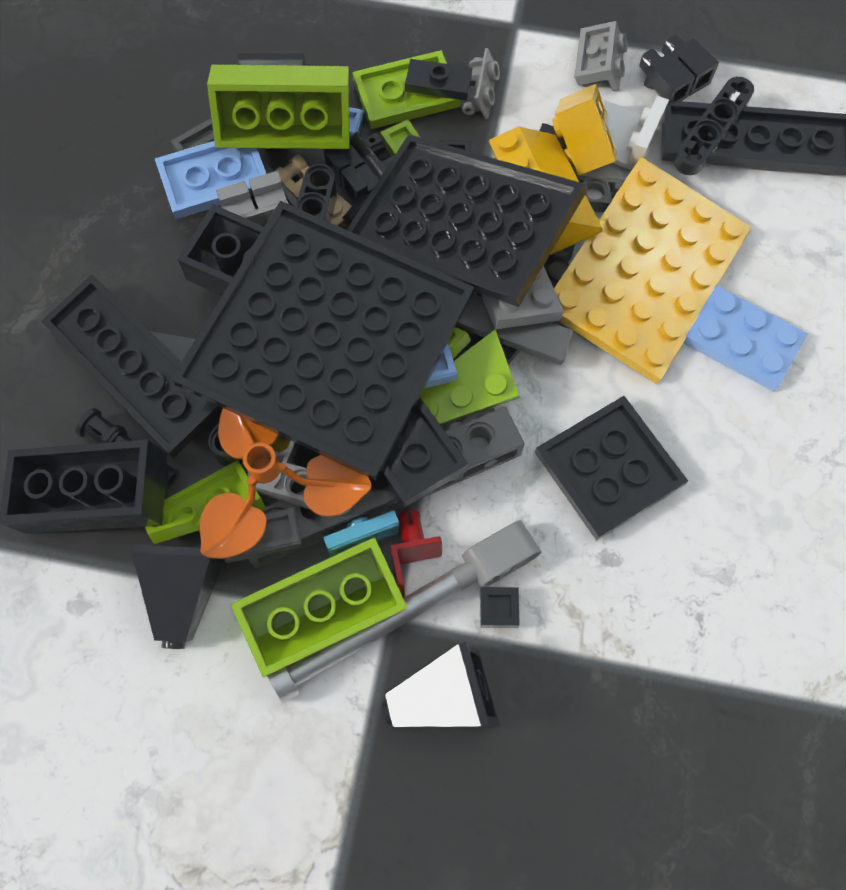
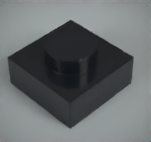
M480 587V628H518L520 626L519 587Z

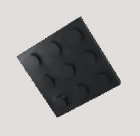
M625 396L588 416L538 446L535 450L539 460L596 541L676 492L688 482L687 478Z

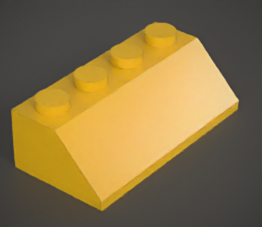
M518 126L489 140L495 159L579 182L554 134ZM586 195L551 254L603 232L602 226Z

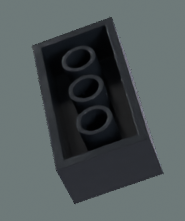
M148 439L8 450L0 509V524L24 534L162 526L168 453Z

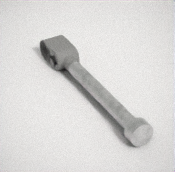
M522 520L516 521L466 550L462 554L465 563L404 597L407 609L269 674L267 677L283 704L300 694L298 685L476 582H478L480 587H488L534 560L542 551Z

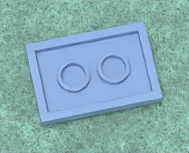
M215 141L155 158L175 219L208 210L212 204L221 206L216 189L242 181L246 182L250 196H253L249 179L266 174L257 148H215Z
M716 285L683 343L775 392L808 333Z

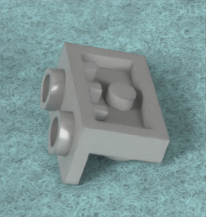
M617 21L581 28L574 75L578 85L608 80L612 91L619 90L620 78L625 75L623 53L627 52L628 43L626 34L620 32Z

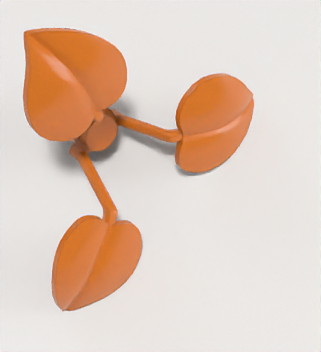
M223 408L218 429L219 441L223 450L234 459H243V464L250 475L247 479L249 485L248 498L245 502L238 494L223 493L215 496L206 504L199 524L201 537L200 551L205 557L222 559L241 555L255 547L264 536L267 525L265 514L260 509L251 507L255 501L257 483L265 484L273 481L279 473H284L300 485H306L303 493L306 505L315 514L324 517L339 516L353 508L371 490V481L368 476L360 474L323 455L317 456L308 462L306 468L307 478H303L288 468L285 463L278 461L271 447L276 442L278 434Z

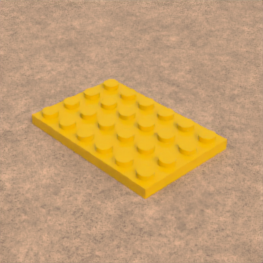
M640 157L599 219L603 232L586 239L554 290L564 310L559 322L657 384L663 378L715 286L720 282L752 227L648 160Z

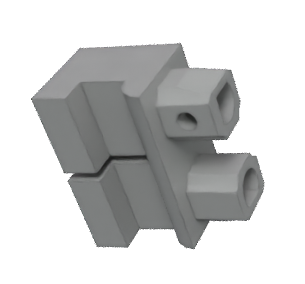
M278 171L249 179L251 192L257 207L256 210L245 181L216 189L221 208L262 226L266 225L280 201L288 204Z

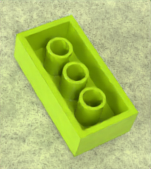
M211 65L207 87L215 148L349 149L348 66Z

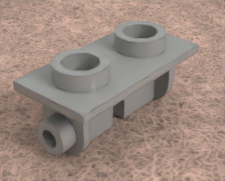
M485 48L483 58L475 57L469 62L468 67L473 68L468 99L467 101L461 100L460 106L466 115H473L475 112L481 111L485 120H487L490 108L495 102L494 88L496 81L500 77L498 62L493 60L489 49Z

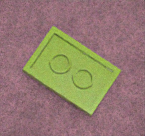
M442 50L352 72L353 82L370 129L460 107L461 100L405 91V81L410 59L447 64Z

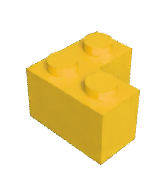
M597 84L561 98L555 111L556 118H553L552 122L559 138L564 137L567 145L564 153L571 167H575L578 176L615 162L617 151L606 123L607 111Z

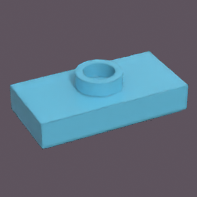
M393 510L369 520L367 517H361L349 522L346 529L323 537L330 558L374 537L378 542L398 534L399 521Z

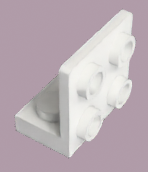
M656 96L652 107L645 106L642 114L603 100L607 111L606 123L617 151L614 164L632 170L640 157L645 159L661 124L669 102L668 99Z

